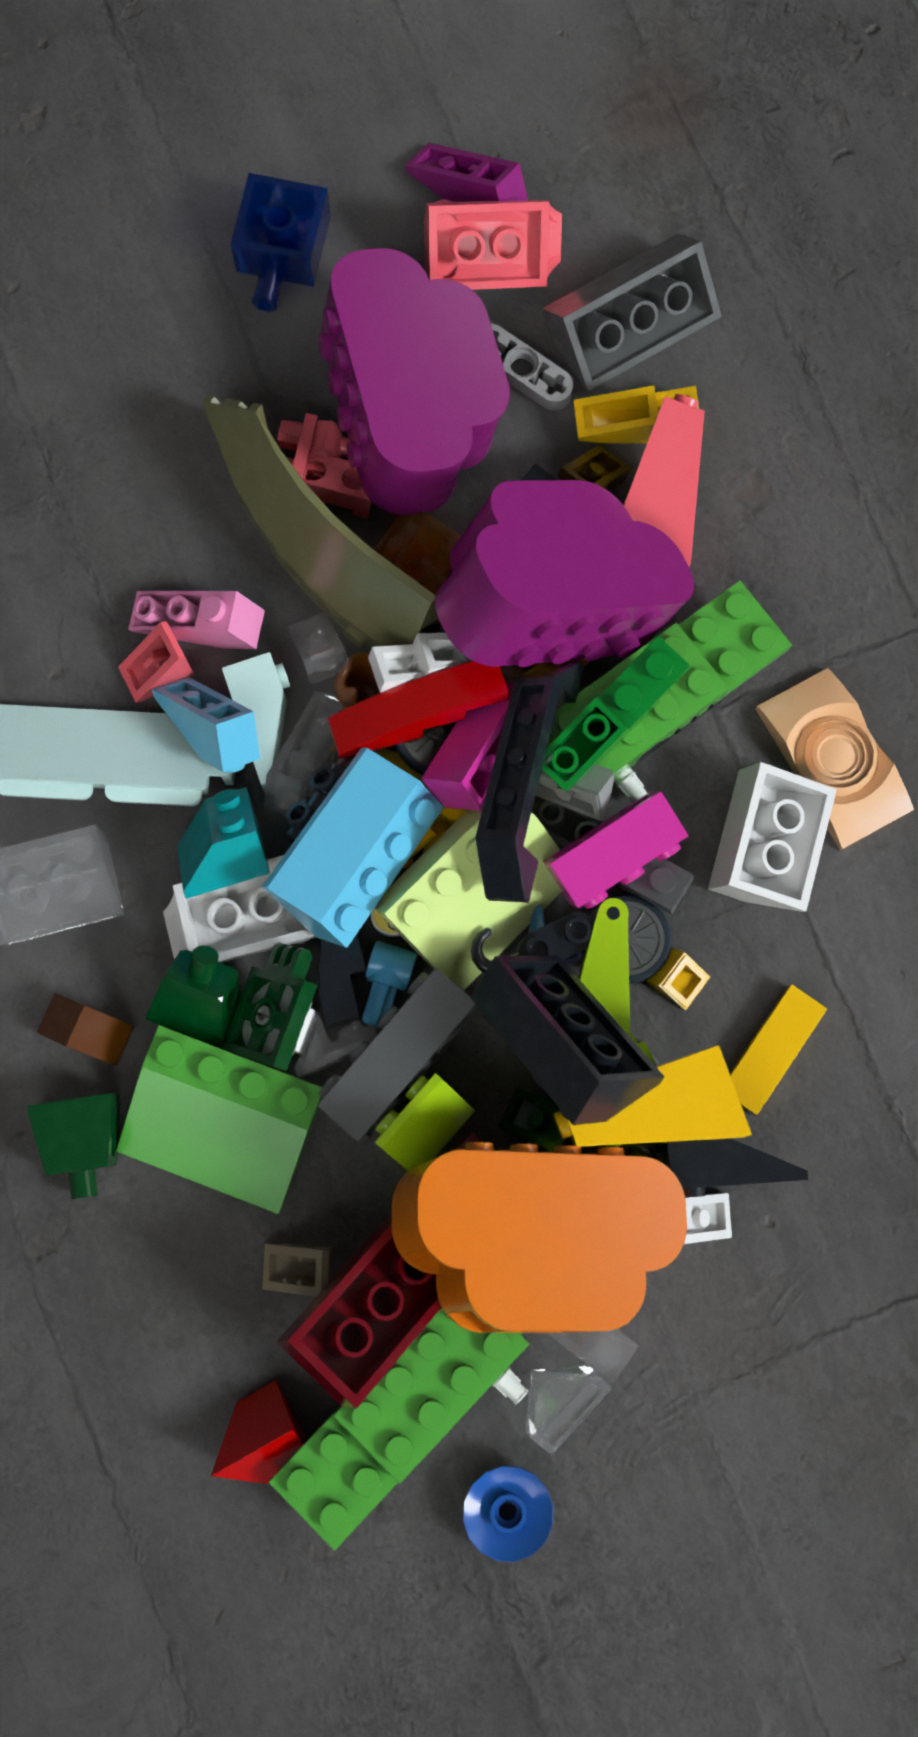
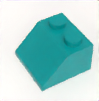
M247 787L238 790H223L214 797L205 799L177 845L182 888L186 899L270 874L261 828Z

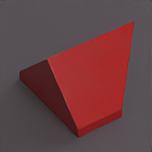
M277 1379L236 1402L211 1477L271 1485L269 1483L271 1477L307 1440Z

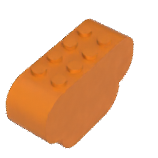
M466 1143L465 1148L452 1149L451 1152L410 1169L398 1182L392 1199V1235L398 1252L415 1269L428 1274H436L437 1296L445 1314L459 1327L476 1333H577L618 1329L630 1322L642 1306L646 1293V1272L659 1270L669 1265L680 1253L687 1233L685 1195L675 1174L666 1165L653 1158L625 1156L624 1148L617 1147L598 1148L597 1153L582 1154L580 1146L554 1147V1152L538 1153V1145L515 1144L510 1145V1150L494 1151L493 1143Z

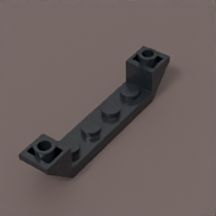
M566 661L561 664L544 662L515 678L475 836L485 898L489 901L529 903L538 860L523 845L557 703H576L584 669L582 661Z

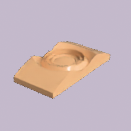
M829 668L759 704L755 708L794 774L837 789L827 830L839 850L848 847L914 810L894 762L877 745L867 728L858 703Z

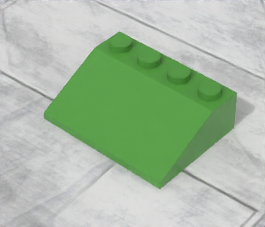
M158 1026L142 1065L116 1152L280 1214L320 1111L317 1105L323 1099L319 1095L322 1087L165 1027Z

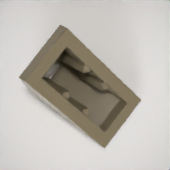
M265 1244L262 1289L316 1297L332 1279L334 1246Z

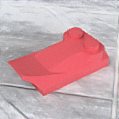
M443 199L434 203H426L424 217V264L429 280H453L469 287L471 290L547 287L549 274L561 263L562 213L551 207L548 200L452 202Z

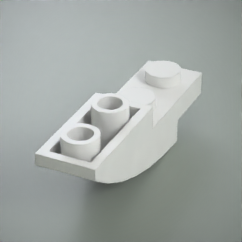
M417 633L413 644L372 647L368 656L380 692H385L409 681L473 661L463 655L451 643L446 633ZM518 665L500 666L505 683H514L516 677L527 672L526 667H519Z

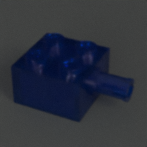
M248 173L231 241V250L237 272L259 276L255 294L252 298V304L256 308L265 312L277 310L282 281L314 287L331 218L328 188Z

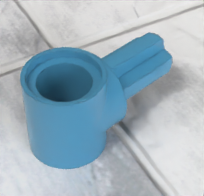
M376 941L365 976L367 981L373 984L363 1012L362 1022L380 1028L378 1024L393 1007L397 991L404 992V990L408 989L418 956L417 952Z

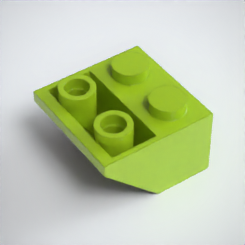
M436 1073L430 1080L422 1075L405 1094L410 1103L403 1111L398 1114L392 1109L375 1128L381 1135L375 1143L407 1171L433 1159L475 1111Z

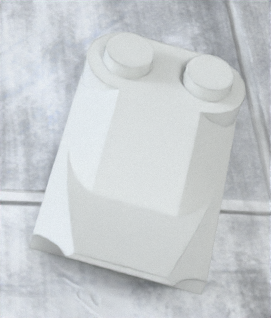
M284 855L267 859L270 874ZM270 874L187 899L183 893L182 883L173 885V897L167 908L163 911L174 959L181 950L192 952L194 948L205 945L214 948L218 952V962L222 963L272 950L273 946L277 943L286 945L303 944L316 937L262 888Z

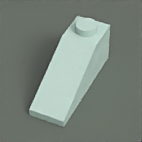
M268 652L222 668L232 700L254 711L260 759L253 762L265 794L274 792L287 700L283 689L291 687L283 663L274 665L271 653Z

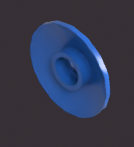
M501 1465L485 1471L471 1484L464 1499L463 1522L468 1538L480 1553L495 1561L517 1562L532 1556L545 1544L553 1527L554 1507L548 1489L535 1474L520 1466ZM505 1502H511L516 1506V1511L511 1517H504L499 1513L500 1506Z

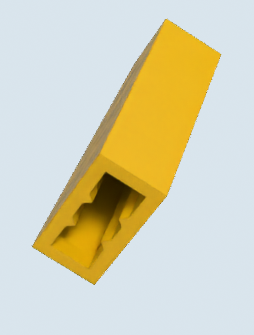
M719 1045L710 1046L657 1065V1069L664 1075L662 1082L606 1122L572 1125L570 1121L561 1115L560 1111L554 1113L562 1139L570 1137L575 1146L744 1138L752 1135Z

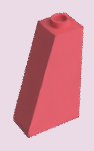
M675 394L674 399L664 397L624 507L633 521L650 524L665 533L679 548L690 567L705 411L697 408L699 404L697 400L682 394Z

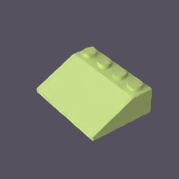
M467 810L387 889L375 907L376 911L433 970L437 968L463 991L482 973L473 963L470 952L472 941L477 933L487 927L491 929L492 933L485 939L482 951L484 956L492 961L494 956H499L531 923L533 911L538 904H541L543 911L562 892L543 863L545 859L560 849L532 812L523 845L538 860L529 903L489 901L485 898L475 839L482 811Z

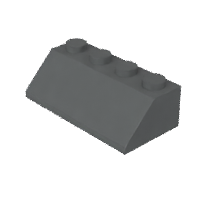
M680 234L670 237L542 308L556 348L583 389L587 392L722 317L702 242Z
M437 968L430 975L423 972L415 979L407 990V993L411 995L401 1009L393 1006L384 1015L378 1024L382 1031L371 1043L366 1039L361 1042L348 1059L352 1063L351 1067L342 1077L338 1074L333 1075L319 1092L323 1099L317 1106L356 1141L366 1145L376 1134L375 1128L392 1109L396 1110L405 1100V1094L422 1075L425 1076L478 1014V1007L471 997Z

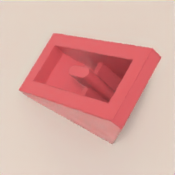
M167 621L160 622L118 666L135 702H142L152 697L153 688L195 676Z

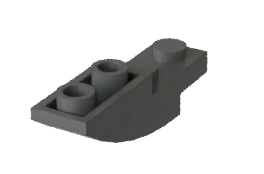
M539 797L532 808V813L539 819L560 850L604 822ZM654 858L642 866L645 872L636 880L626 885H622L620 881L613 885L627 894L643 898L672 915L694 880L692 873L666 859L658 861L657 858Z

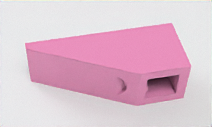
M137 591L128 630L149 635L160 622L167 621L176 640L222 649H256L265 610L238 591Z

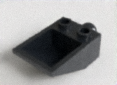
M731 1138L655 1142L656 1153L645 1145H635L625 1153V1156L653 1158L666 1165L679 1180L685 1198L706 1196L705 1187L809 1180L808 1170Z

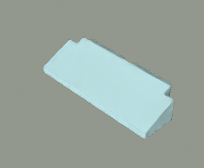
M0 704V794L3 796L86 800L91 797L93 788L105 789L106 797L112 802L195 806L200 803L202 794H208L210 776L222 777L226 785H234L235 772H221L201 760L166 713Z

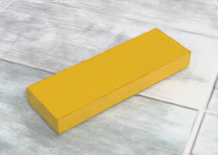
M792 984L788 985L730 1072L742 1108L754 1116L759 1114L827 1011L826 1007Z

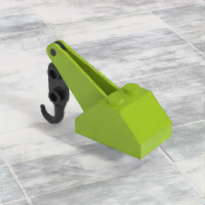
M609 898L599 905L596 913L593 915L583 912H572L523 937L508 956H559L562 960H566L585 950L578 975L579 980L655 1065V1060L647 1044L644 1041L638 1043L634 1035L630 1034L629 911L622 900ZM488 927L477 933L472 941L470 950L473 963L484 974L491 963V960L487 959L482 951L485 939L492 933ZM623 1144L599 1145V1147H600V1148L619 1147V1146H621V1145H623Z

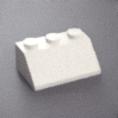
M763 762L740 769L708 890L747 903L800 912L807 911L837 789Z

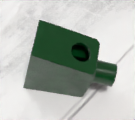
M198 946L192 952L181 950L163 977L147 1012L146 1020L221 1049L239 1002V973L235 968L219 963L218 952L210 946Z
M108 1093L27 1106V1113L46 1176L68 1173L71 1199L97 1196L95 1169L116 1166L118 1152L116 1150L119 1140L120 1094Z

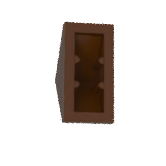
M54 993L37 1033L68 1048L117 1066L135 1026Z

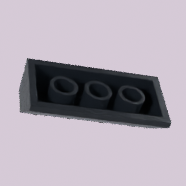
M494 956L471 999L482 1011L485 1020L493 1025L506 1041L509 1050L518 1056L530 1071L534 1081L547 1092L559 1107L561 1115L570 1121L572 1125L606 1122L662 1082L664 1075L559 956Z

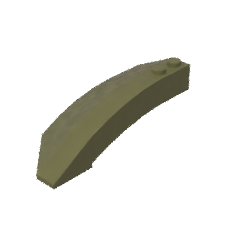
M207 395L202 400V404L242 507L265 544L285 571L315 604L344 629L342 631L343 635L357 647L361 648L363 645H366L372 649V647L413 644L417 633H433L437 628L435 595L364 543L326 507L307 486L278 447L267 428L262 404L253 403L249 409H246L247 406L240 400L226 398L219 404L220 402L214 396Z

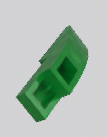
M657 636L598 698L595 697L547 747L542 770L567 793L659 703V700L690 669V665L663 639Z

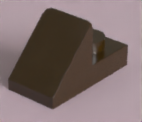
M599 445L561 467L558 479L588 481L610 491L625 481L632 468Z

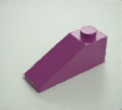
M427 143L405 165L408 174L443 199L452 202L528 200L520 163Z

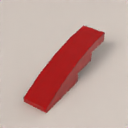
M472 661L409 681L365 699L328 717V723L339 759L357 755L362 747L373 751L423 738V730L464 720L468 710L508 701L509 691L500 666H486Z

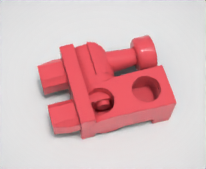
M309 413L305 414L303 423L281 420L277 445L280 448L296 451L294 459L286 458L307 486L323 503L353 510V516L368 519L372 501L362 489L357 468H351L348 460L341 459L348 458L347 444L349 439L342 436L338 425L331 420H318L317 415Z

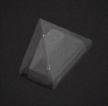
M588 1364L532 1370L526 1434L552 1455L613 1388Z

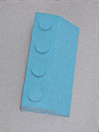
M362 747L262 885V888L316 938L347 948L444 807L418 779L372 750Z

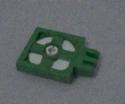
M277 943L271 950L265 969L251 967L221 1049L287 1071L317 988L316 984L305 980L312 960V954L308 949Z

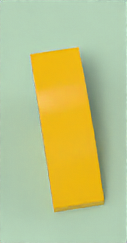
M648 386L575 399L574 408L579 441L595 443H647L664 397L674 399L675 394H682L698 401L696 386L656 393L655 386Z

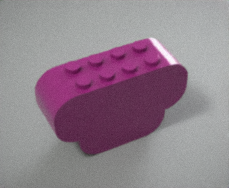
M377 248L351 252L342 257L333 268L326 305L323 309L321 334L318 335L320 357L322 360L327 359L329 365L327 375L331 395H337L339 402L337 408L338 424L341 431H347L349 439L347 444L348 461L351 468H357L364 493L379 508L399 515L433 511L443 506L451 498L457 484L459 471L477 465L486 457L492 444L495 429L509 403V383L487 310L480 297L469 287L448 279L429 280L422 266L415 259L401 251Z
M581 480L505 481L493 489L486 503L463 535L453 545L450 551V565L453 572L442 583L435 595V610L451 643L463 655L482 665L492 667L518 665L519 667H527L534 663L553 662L554 664H561L568 660L576 659L593 661L608 656L625 658L646 645L690 599L694 591V579L687 562L676 544L656 527L641 521H633L624 505L603 487Z

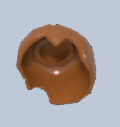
M353 653L335 675V694L344 709L382 693L379 691L368 653Z

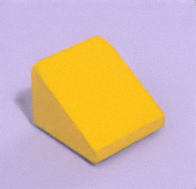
M671 947L670 955L662 969L645 981L686 1011L710 979V976L685 952Z

